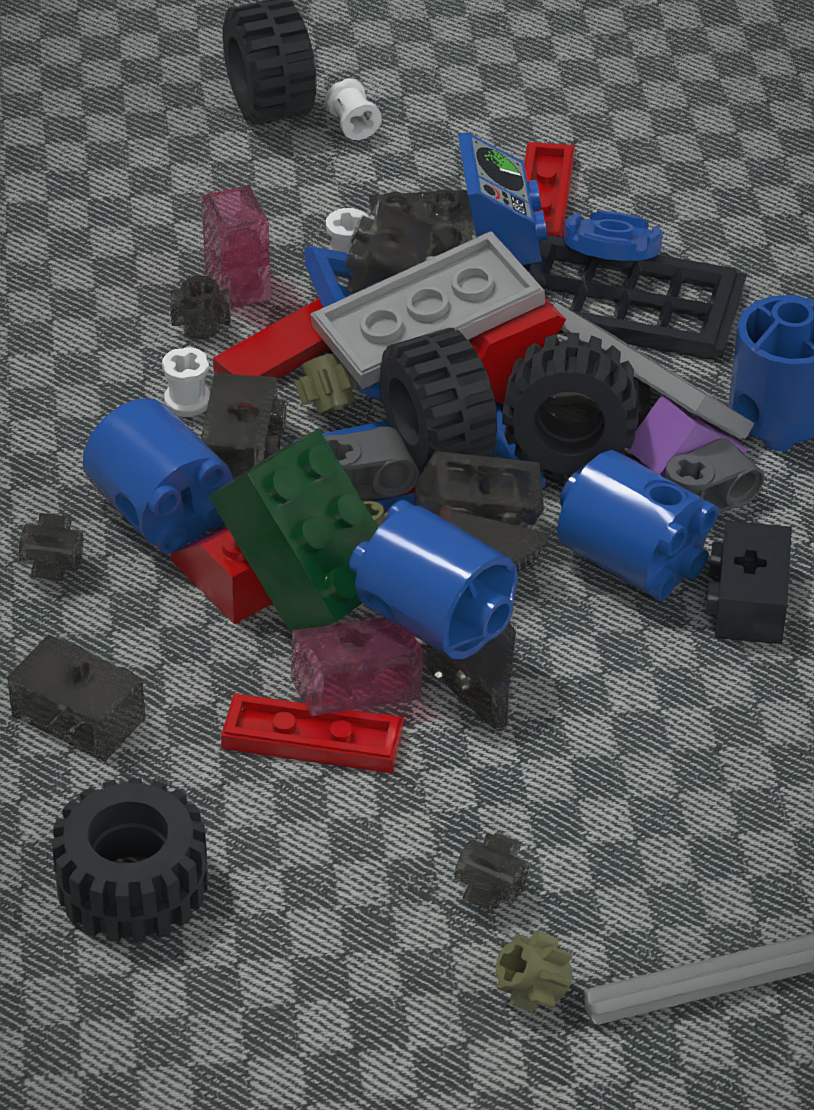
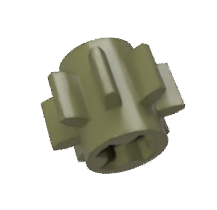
M334 353L302 364L306 376L299 378L295 382L302 406L313 403L316 405L320 415L356 403L353 390L359 389L357 382Z
M538 930L533 933L531 939L516 934L514 935V940L505 945L501 950L496 962V975L499 980L496 987L511 994V1005L530 1012L534 1011L537 1004L552 1009L555 1007V1001L561 999L567 993L573 976L572 967L569 962L572 959V954L557 948L558 938Z

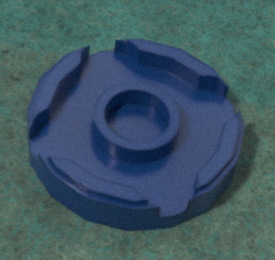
M597 211L591 212V217L587 220H581L580 213H575L565 220L563 239L564 243L571 249L586 255L603 259L634 261L657 256L661 252L663 234L657 225L652 227V230H649V222L639 216L621 212Z

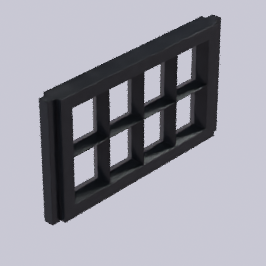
M547 235L548 240L538 242L542 262L522 265L543 289L574 294L575 296L570 307L572 312L608 331L628 345L713 360V356L720 358L724 356L747 274L737 273V268L663 255L634 261L603 259L571 249L564 243L563 238ZM554 261L586 265L581 280L549 275ZM603 268L628 273L624 287L592 282L596 269ZM639 275L670 280L667 294L661 295L635 290ZM682 283L714 288L710 302L678 298ZM586 297L618 302L613 318L581 312ZM629 305L661 310L657 324L650 325L624 320ZM672 313L704 318L700 333L668 328Z

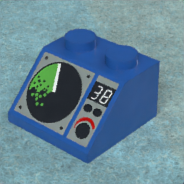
M468 132L458 134L476 238L492 231L521 265L542 262L538 242L548 240L543 210L533 212L534 210L542 209L537 180L527 181L523 161Z

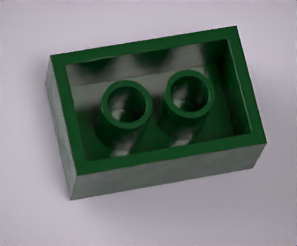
M320 429L278 450L208 495L295 641L336 623L362 604L357 598L355 586L357 574L350 571L349 561L355 548L364 541H370L378 530V526Z

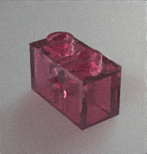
M250 185L201 195L205 274L223 310L271 299L269 220Z
M385 617L293 630L291 680L311 716L420 700L424 651L414 635Z

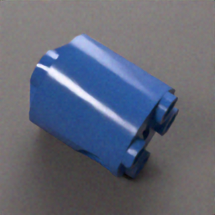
M778 295L755 301L742 312L737 325L728 407L754 422L755 424L749 434L763 440L764 445L771 450L786 451L791 449L794 443L814 438V300L795 295Z
M141 398L122 404L105 416L90 434L83 451V470L88 480L149 543L157 546L161 552L171 554L182 548L185 544L196 540L207 530L217 529L225 524L208 495L232 481L231 472L228 466L165 404L156 399Z
M609 450L592 459L576 471L566 482L560 496L562 509L558 519L557 536L562 546L658 601H664L685 576L693 580L704 569L709 553L703 547L709 531L717 520L719 509L718 506L617 451Z
M406 500L396 502L389 510L385 522L380 525L371 540L360 543L351 555L349 569L357 574L355 581L357 598L371 610L451 659H465L478 652L488 641L497 637L505 629L512 616L513 601L518 584L517 566L508 556L422 506H414Z

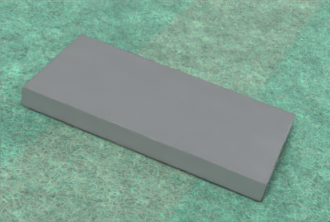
M490 231L315 311L310 315L312 327L362 389L380 381L382 354L387 346L449 327L459 330L468 340L545 304V291L494 233Z
M555 302L554 307L566 318L561 328L563 332L567 334L580 333L579 341L589 342L591 335L601 338V348L605 350L613 345L621 351L620 363L629 360L636 378L739 439H746L755 424L754 422L608 331Z

